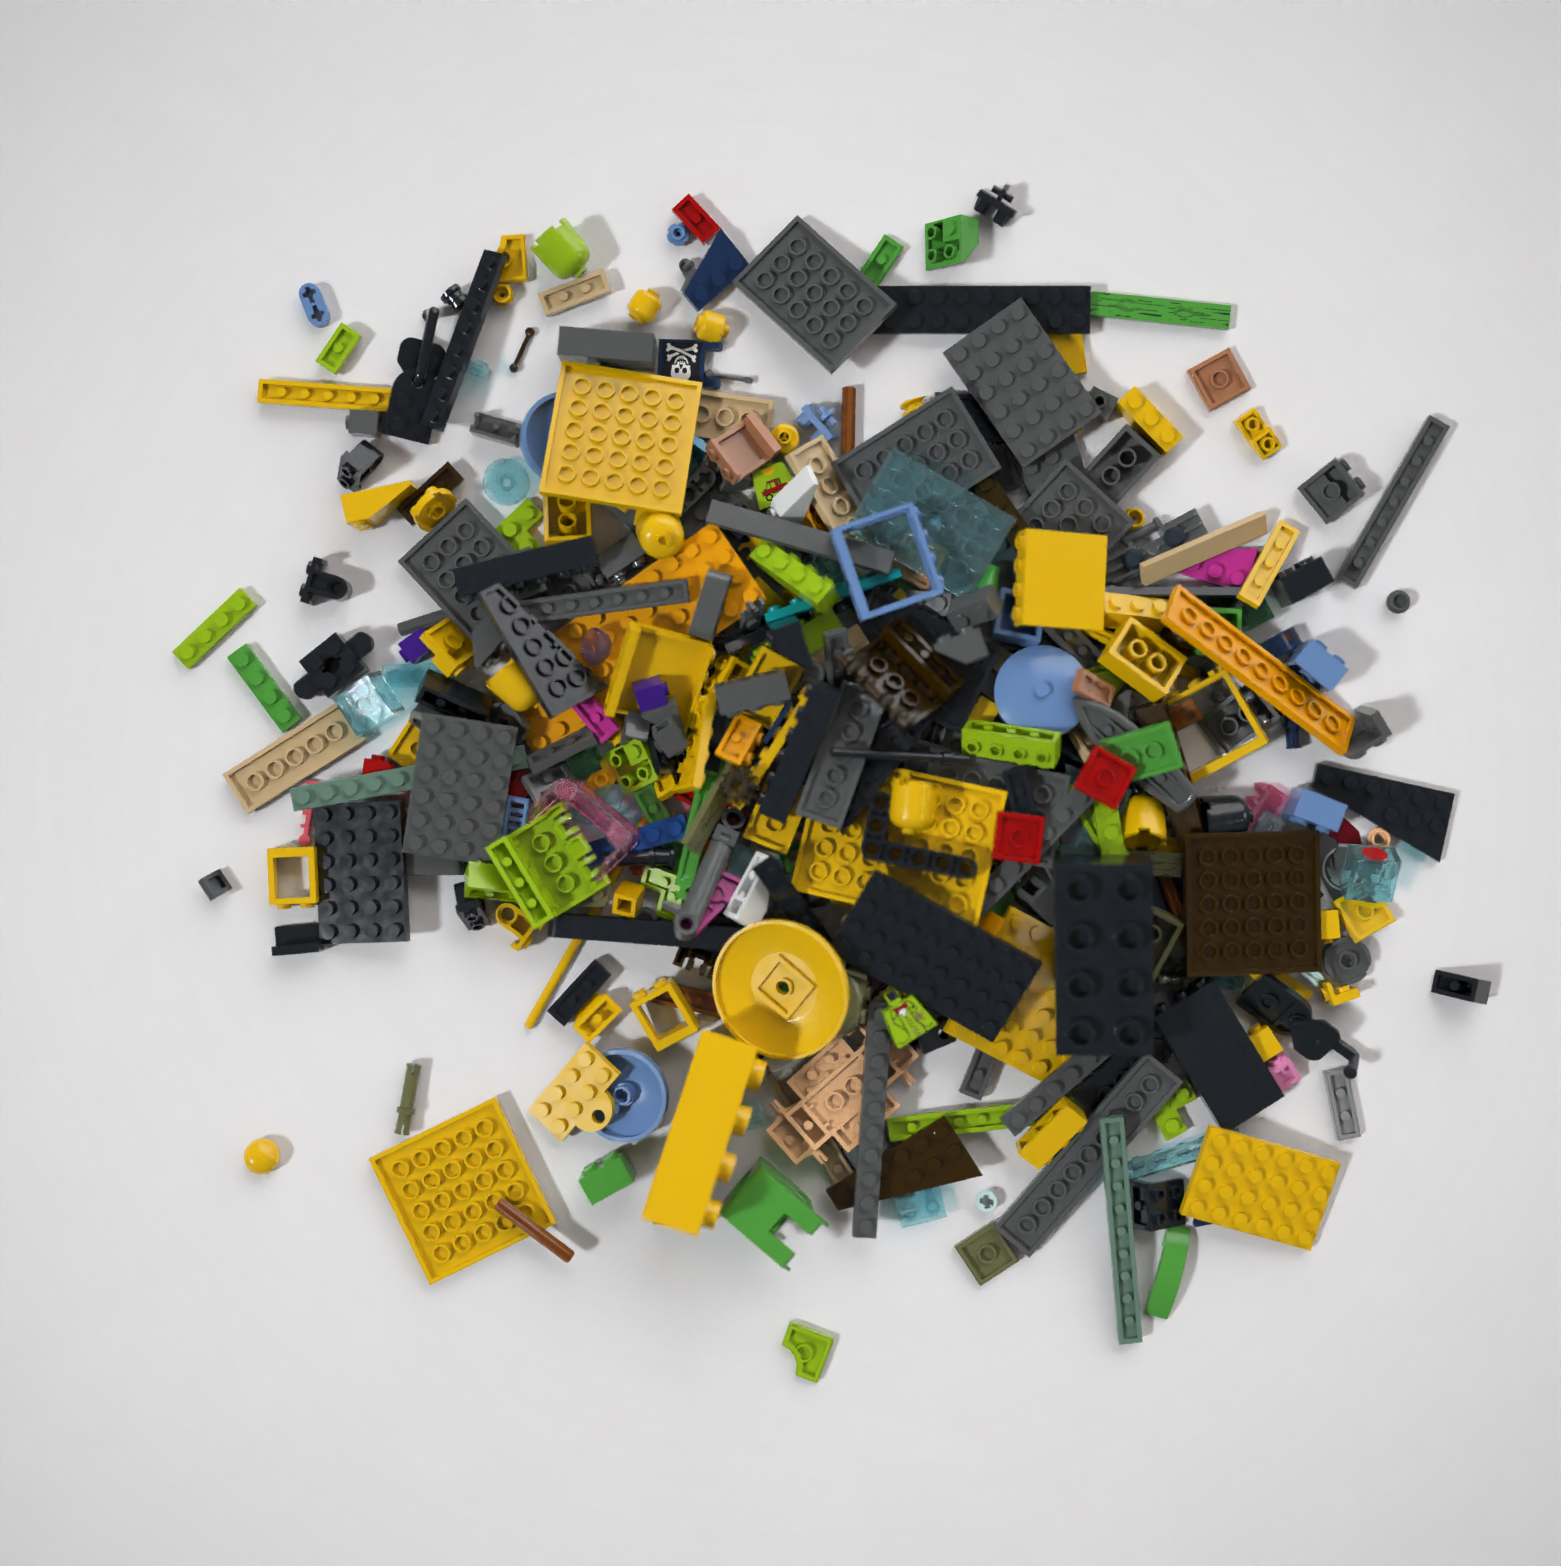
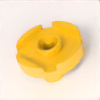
M432 486L426 490L425 495L411 508L410 514L420 529L430 532L432 528L456 508L457 498L448 489H438Z

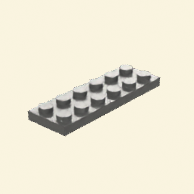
M843 680L841 684V695L823 734L795 812L798 816L839 830L843 826L866 759L831 757V747L870 749L884 711L879 705L880 703H877L862 688L863 686Z

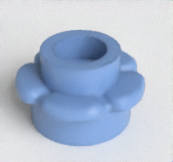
M682 223L670 225L667 239L675 246H682L689 240L690 233L687 231L686 225Z

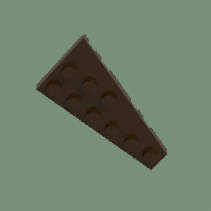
M945 1115L937 1118L882 1153L879 1201L983 1176ZM856 1170L826 1189L827 1194L838 1211L854 1207Z

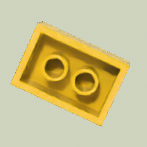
M1130 616L1118 625L1097 662L1154 703L1168 693L1188 658Z

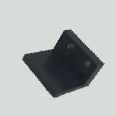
M1182 1178L1154 1183L1137 1179L1129 1181L1133 1228L1152 1232L1185 1225V1216L1179 1213L1184 1197V1180Z

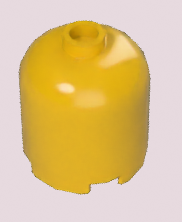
M645 511L636 522L637 538L641 547L648 555L657 559H666L680 551L684 542V530L678 516Z
M513 657L486 684V687L515 711L523 712L531 708V706L536 709L540 705Z
M893 777L889 810L891 822L901 827L903 833L916 834L917 830L929 828L934 820L941 784L933 783L932 786V784L925 783V781L902 778V783H900L901 779Z
M1137 793L1127 798L1120 807V823L1126 849L1137 850V848H1147V851H1155L1166 845L1167 830L1163 803L1147 793Z

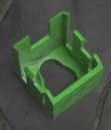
M763 1157L756 1161L725 1197L720 1209V1214L730 1224L787 1271L791 1270L787 1264L796 1253L774 1235L786 1219L790 1217L811 1236L822 1224L826 1227L830 1225L813 1211L810 1198Z

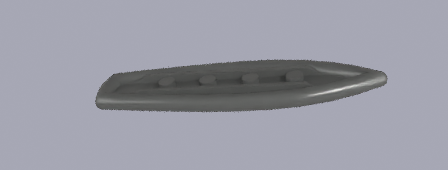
M1077 696L1072 697L1075 712L1081 726L1094 745L1100 746L1099 740L1140 729L1128 718L1104 704ZM1180 769L1134 781L1176 813L1187 809L1199 794V791Z

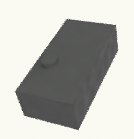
M559 326L557 355L561 363L562 360L587 365L655 372L657 341L653 333Z

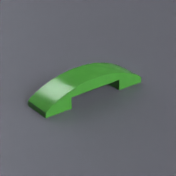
M1177 1226L1165 1229L1161 1244L1163 1249L1152 1290H1149L1144 1314L1167 1320L1182 1278L1189 1246L1190 1228Z

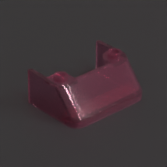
M560 779L532 804L527 822L531 824L556 799L573 805L607 834L609 844L615 848L602 862L594 880L599 882L636 846L640 838V831L581 779Z

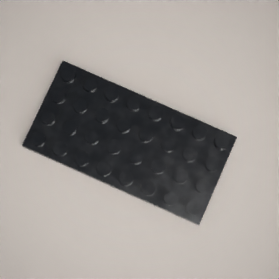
M877 869L873 870L830 942V946L839 958L908 996L912 995L920 1003L991 1042L995 1041L1042 966V961Z

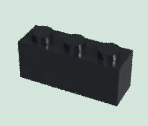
M428 668L419 684L414 702L444 715L485 721L489 715L493 697Z

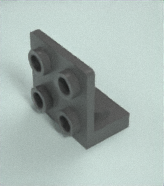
M1364 705L1354 709L1357 715L1355 720L1364 730L1350 739L1347 753L1342 756L1351 760L1359 759L1366 755L1368 749L1373 746L1382 745L1386 742V738L1392 735L1379 710Z

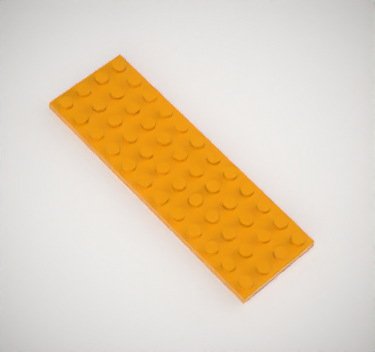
M708 524L685 540L680 551L674 556L658 559L620 586L625 587L687 578L691 602L576 617L553 633V635L575 654V658L584 667L590 668L593 671L592 674L600 682L603 681L609 686L629 620L690 635L691 621L709 568L733 576L715 636L741 618L739 614L747 609L745 605L748 601L754 604L758 597H761L764 602L768 598L718 526ZM493 676L489 678L487 681H485L486 684L493 678ZM608 688L594 695L602 706L604 705ZM494 694L498 701H502L496 694ZM541 704L536 709L531 706V708L524 711L527 720L530 721L532 726L525 741L533 752L587 726L573 708L550 720Z

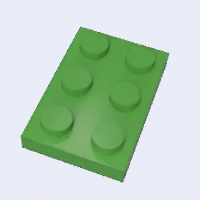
M1169 720L1099 740L1101 748L1138 768L1131 782L1179 769L1184 765Z

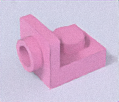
M1282 1051L1264 1062L1282 1092L1302 1079L1291 1060Z

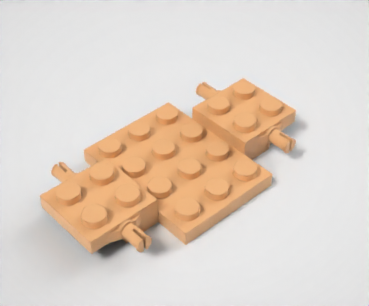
M858 1025V1029L866 1037V1030ZM891 1036L887 1086L896 1078L901 1077L910 1087L912 1085L911 1082L915 1083L916 1079L907 1070L919 1055L909 1043L898 1049L894 1045ZM835 1037L786 1080L800 1098L786 1108L776 1098L773 1102L777 1107L772 1102L768 1104L776 1112L777 1116L765 1130L795 1165L811 1155L815 1157L820 1165L824 1164L828 1157L819 1148L832 1135L848 1153L858 1145L865 1038L855 1050H852L843 1038ZM888 1090L886 1093L885 1120L901 1106Z

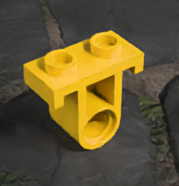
M514 902L503 903L496 910L497 921L521 939L519 942L514 941L510 945L517 952L522 947L526 950L534 940L531 937L536 929L540 931L545 925L543 924L533 929L521 907ZM506 907L514 911V918L512 920H507L503 915Z

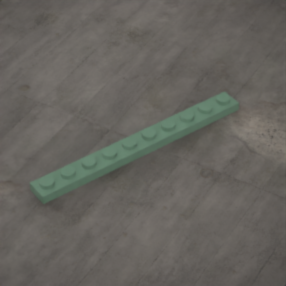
M525 745L515 746L511 771L529 768ZM415 765L290 788L293 810L296 812L409 791L412 788Z
M1122 1114L1099 1116L1117 1339L1119 1345L1140 1343L1143 1341L1124 1116Z

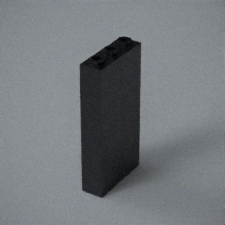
M1209 976L1198 977L1192 982L1193 985L1176 991L1171 999L1166 1002H1159L1154 1006V1024L1217 1126L1232 1130L1284 1097V1094L1215 980Z

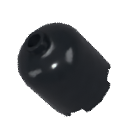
M1238 795L1198 797L1208 829L1207 833L1248 831L1250 823L1253 822V811L1249 809L1243 798Z

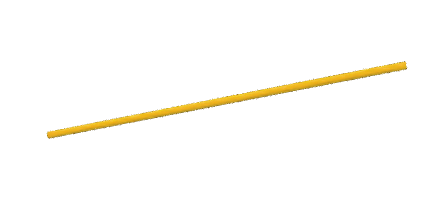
M750 644L742 647L743 650L736 653L734 657L742 661ZM677 755L676 759H677V763L679 764L680 761H679V757H678V755ZM644 815L637 827L648 824ZM613 867L610 872L609 878L613 886L624 867ZM591 907L587 915H597L601 907ZM572 939L524 1023L529 1029L534 1027L579 948L582 939Z

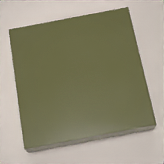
M993 1220L954 1245L980 1286L1019 1261L1004 1236L993 1228L995 1225Z

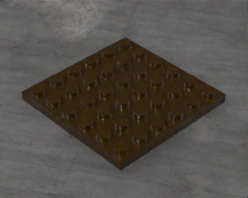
M1320 831L1182 833L1185 977L1322 972Z

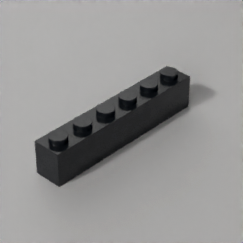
M589 535L454 568L453 574L459 597L466 599L467 602L479 600L476 596L479 592L497 583L501 584L505 589L512 588L513 591L525 589L526 584L533 582L536 585L550 582L549 579L558 577V579L570 578L572 573L581 571L582 574L595 571V567L601 565L595 539Z
M815 679L813 685L808 683L803 695L807 700L804 707L798 706L794 716L798 721L795 728L790 727L784 740L788 741L785 750L781 748L775 761L779 765L777 770H771L766 783L770 784L767 793L762 791L757 804L761 807L758 813L785 824L841 695V689L818 679Z

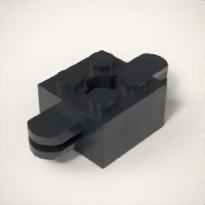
M357 632L346 641L342 634L333 633L299 661L307 673L295 682L293 686L295 694L299 698L309 700L323 691L327 698H337L370 671L362 658L371 652L375 646L372 636L364 632Z

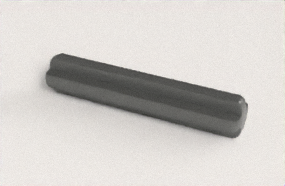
M441 609L397 624L399 634L405 636L414 633L419 628H431L449 616Z

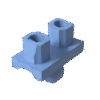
M806 404L801 408L803 412L796 419L798 425L803 430H806L813 423L818 429L810 436L811 440L822 434L827 441H832L838 437L837 433L832 429L837 423L833 417L837 411L834 407L827 410L822 404L816 409L812 404Z

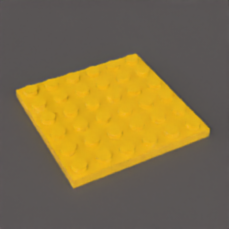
M562 360L539 495L652 513H667L672 516L681 517L703 382Z
M1009 905L1003 916L1006 921L997 937L1042 961L1041 968L994 1042L985 1039L949 1018L943 1031L1042 1081L1070 1057L1056 1055L1054 929Z
M496 1096L369 1158L375 1174L430 1285L530 1237L495 1210L494 1207L501 1198H504L544 1229L557 1223Z

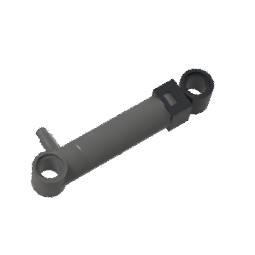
M732 806L723 812L721 823H718L711 842L682 906L663 900L661 907L667 911L677 914L673 930L676 937L680 940H691L697 933L727 862L736 846L740 832L743 830L745 813L742 809L740 810ZM733 817L739 823L731 825L727 822V819ZM689 922L692 925V929L683 930L680 927V923Z

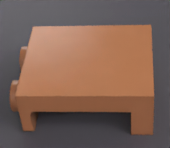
M752 411L746 415L743 422L717 439L711 438L705 449L709 459L716 462L719 466L722 476L734 486L775 459L782 447L756 413Z

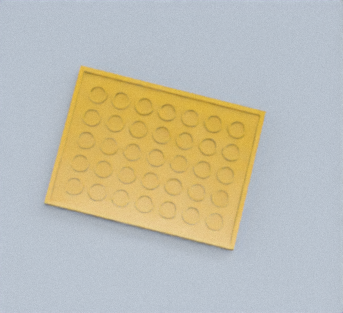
M896 768L879 790L891 796L893 777L901 779L900 783H902V778L925 781V783L932 784V786L933 783L941 784L932 825L925 830H917L916 834L903 833L901 827L894 825L890 821L886 841L969 857L976 862L978 867L977 875L971 880H962L867 860L861 853V844L870 802L844 836L836 828L806 818L792 877V883L798 892L854 904L873 870L877 869L978 926L993 861L991 854L996 812H1004L1008 792ZM880 797L877 799L876 807L878 809H884L888 806L887 798ZM880 820L874 821L871 825L872 832H881L884 827L883 822ZM870 844L866 849L868 856H875L879 851L877 844ZM892 849L890 859L892 861L900 860L902 857L901 849ZM917 853L913 857V863L917 866L923 865L926 861V856L923 853ZM940 858L936 866L941 871L947 870L950 866V861L947 858ZM969 862L963 863L960 867V872L963 875H970L974 870L973 865Z

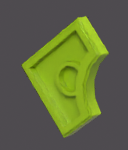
M790 1321L782 1345L788 1348L795 1357V1375L817 1383L834 1337Z

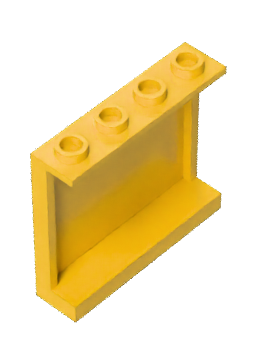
M1028 528L1019 531L1015 539L1017 558L1014 562V571L1016 573V582L1013 586L1015 606L1012 609L1014 627L1085 630L1088 633L1103 631L1107 536Z
M629 620L604 701V714L614 717L615 712L625 715L628 711L641 713L632 682L660 675L661 682H667L670 692L669 696H675L684 732L687 734L698 697L702 696L700 692L702 685H706L709 672L707 669L709 663L713 664L716 650H714L712 642Z

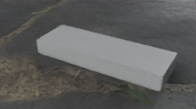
M1345 1067L1322 1071L1337 1141L1361 1137L1350 1079L1345 1077L1343 1073Z

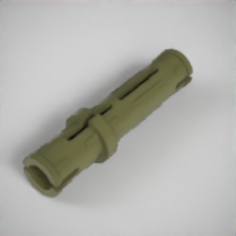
M413 1063L406 1064L401 1102L396 1111L398 1112V1118L394 1131L395 1134L401 1135L403 1125V1135L410 1134L412 1115H415L413 1107L420 1069L422 1067L419 1064H415L414 1073H412Z

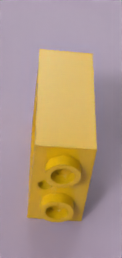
M317 846L267 849L269 905H277V909H289L291 904H300V908L315 907V903L319 902ZM308 856L310 897L279 898L277 858Z
M673 976L667 979L662 977L652 984L653 986L647 990L645 988L637 990L632 994L633 997L629 1004L657 1052L697 1032L700 1026L698 1018ZM668 991L685 1021L658 1035L641 1005Z

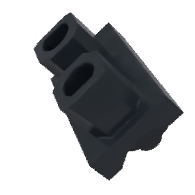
M1005 184L1003 189L994 185L991 191L998 195L997 198L980 189L976 195L978 199L974 210L985 215L990 205L994 206L998 211L992 221L1003 227L1017 213L1015 209L1002 202L1004 199L1011 203L1014 199L1012 195L1007 193L1010 186Z

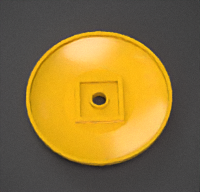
M782 919L755 922L734 934L726 942L717 957L713 971L712 986L718 1013L725 1026L738 1041L759 1047L758 1054L780 1060L804 1058L828 1045L843 1026L848 1013L850 999L849 983L844 966L830 944L810 928ZM780 981H784L789 985V992H783L780 989Z

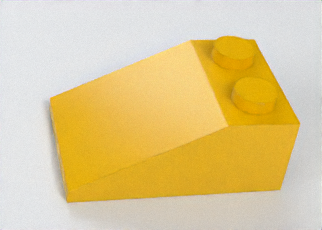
M408 480L340 495L346 523L355 529H359V531L373 529L372 525L380 524L396 511V508L418 489V486Z
M543 495L545 546L589 535L593 537L591 503Z

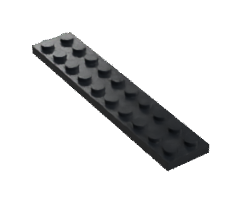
M877 286L897 304L898 308L871 335H968L1020 297L1046 334L1089 335L1091 286Z

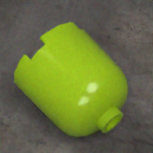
M562 218L559 220L561 223L556 229L553 225L535 240L538 245H532L530 249L557 278L563 280L575 276L577 279L587 270L585 265L589 261L590 252L585 242L568 220Z

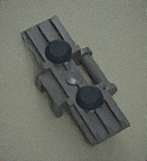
M1194 508L1166 524H1162L1160 519L1155 517L1152 519L1153 522L1128 535L1124 534L1120 538L1123 546L1107 554L1105 581L1107 585L1119 586L1140 575L1139 563L1208 534L1196 509ZM1157 530L1159 538L1139 549H1135L1132 544L1133 542Z

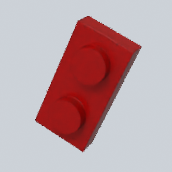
M687 194L672 208L674 215L686 225L687 229L703 246L721 229L690 194Z

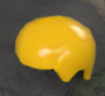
M266 1138L252 1141L244 1152L246 1167L258 1175L272 1172L280 1160L279 1148L273 1141Z

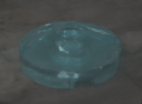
M502 458L494 461L486 468L482 484L485 493L493 502L499 505L510 506L519 503L525 498L529 490L530 479L526 469L519 462ZM510 479V485L507 487L503 486V481Z

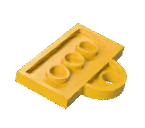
M587 1041L531 1105L528 1111L560 1142L564 1141L576 1126L587 1132L599 1131L606 1127L614 1117L615 1102L608 1089L622 1073ZM596 1110H601L605 1114L604 1122L596 1119Z

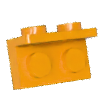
M742 714L735 716L715 751V755L736 765L738 770L743 772L746 766L749 767L751 765L756 746L760 747L765 738L763 725Z

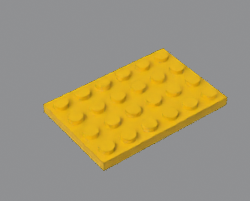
M1208 1124L1179 1213L1183 1216L1311 1251L1341 1163L1333 1159Z

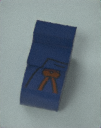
M1294 626L1258 645L1275 658H1278L1303 642Z

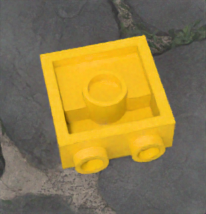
M449 617L420 636L419 639L435 654L431 661L447 678L452 674L458 677L466 669L465 666L468 668L474 666L473 642Z
M724 652L714 663L716 669L712 677H709L706 685H704L703 695L710 694L716 696L714 690L715 683L745 677L750 665Z

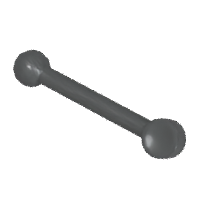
M706 370L704 373L705 377H718L748 384L753 382V378L713 373L712 370Z

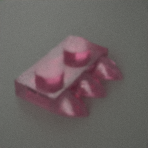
M1256 782L1254 783V788L1260 797L1253 795L1245 796L1248 807L1253 811V822L1250 823L1249 828L1254 831H1268L1290 797L1271 784Z

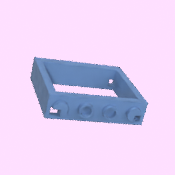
M913 501L829 531L860 622L944 593V579L941 574H937L935 568L938 565L934 552L929 551L927 545L930 542L929 535L926 529L922 530L919 521L922 520V515L918 507H914ZM906 514L931 590L869 611L843 535Z

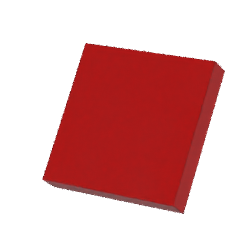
M1094 745L1072 788L1115 811L1138 768L1100 746Z
M997 811L991 859L1040 865L1045 817Z

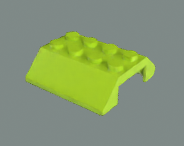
M563 801L547 809L544 814L513 833L505 835L485 847L533 929L561 915L612 883L607 874L600 878L598 877L599 874L605 871L603 866L597 867L592 871L590 870L588 864L594 862L597 857L595 853L586 857L592 851V848L583 833L574 837V834L580 831L578 825L569 828L568 831L563 825L572 818L571 813L562 816L568 810Z

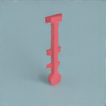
M306 780L307 785L320 783L319 781ZM313 808L303 810L302 812L303 815H306L305 824H300V827L304 828L303 835L299 837V844L302 846H308L312 841L309 831L314 829V826L310 825Z

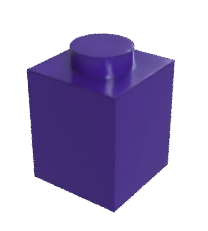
M419 628L398 643L401 648L399 654L405 662L410 661L413 664H417L432 653L419 639L425 632V629Z
M660 675L632 682L640 712L668 705L666 696H669L670 692L667 682H661Z

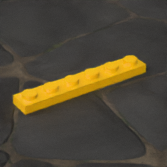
M259 379L257 402L259 404L337 410H374L386 413L391 388Z

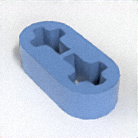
M305 283L299 289V298L307 318L315 327L324 328L329 324L331 316L322 292L316 285ZM310 289L316 292L313 294L314 303L308 297H305ZM315 308H318L322 314H325L320 322L317 319H313L316 317Z

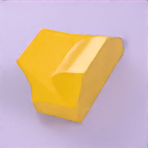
M594 993L575 1014L573 1028L586 1041L591 1042L623 1009L607 993Z

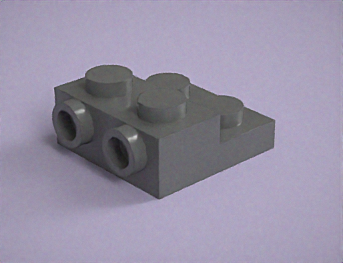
M1337 457L1333 458L1297 487L1326 525L1365 495L1363 489L1366 485L1358 476L1352 477L1348 472L1351 467L1344 458L1340 460Z

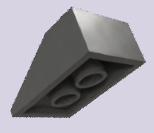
M1127 423L1082 473L1117 504L1162 454Z
M1245 684L1239 687L1263 730L1282 717L1283 713ZM1233 693L1205 714L1203 719L1196 722L1222 754L1257 736Z

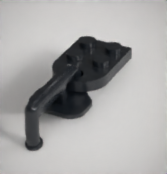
M430 307L422 313V318L426 321L422 340L409 337L404 339L399 346L397 363L403 372L393 381L382 434L429 445L432 429L420 425L435 384L434 378L438 376L446 354L441 345L433 343L439 317V309L437 307Z
M1260 974L1236 998L1235 1004L1264 1025H1267L1272 1031L1280 1035L1292 1036L1294 1050L1306 1059L1312 1061L1320 1060L1333 1049L1348 1060V1065L1343 1069L1345 1077L1354 1079L1357 1076L1360 1059L1359 1053L1340 1038L1339 1030L1323 1019H1313L1312 1008L1309 1002L1272 974Z

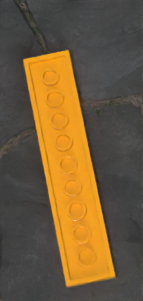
M1178 584L1172 589L1161 621L1336 754L1342 756L1347 753L1355 723V718L1181 585Z

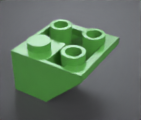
M960 214L926 223V271L964 263L979 244V219Z

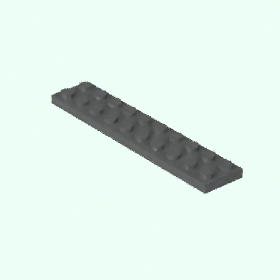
M1140 1056L1086 1118L1088 1122L1084 1129L1076 1133L1070 1139L1068 1145L1054 1155L1052 1161L1043 1167L995 1222L993 1228L1030 1258L1103 1174L1099 1116L1118 1114L1124 1116L1127 1147L1180 1087L1183 1081L1154 1056Z

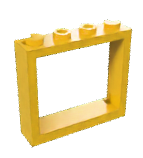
M1220 666L1207 672L1209 675L1207 678L1200 680L1198 677L1187 683V689L1181 692L1176 689L1165 695L1169 707L1224 677L1257 736L1190 771L1193 783L1269 742L1266 733L1234 677L1225 669H1221Z

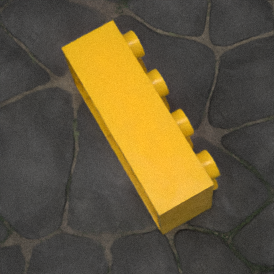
M703 1029L641 1219L698 1237L701 1227L714 1230L722 1202L710 1198L716 1180L729 1183L737 1155L725 1150L731 1134L740 1137L744 1136L752 1112V1108L741 1105V1100L745 1088L753 1091L759 1089L767 1065L766 1061L755 1058L759 1047Z

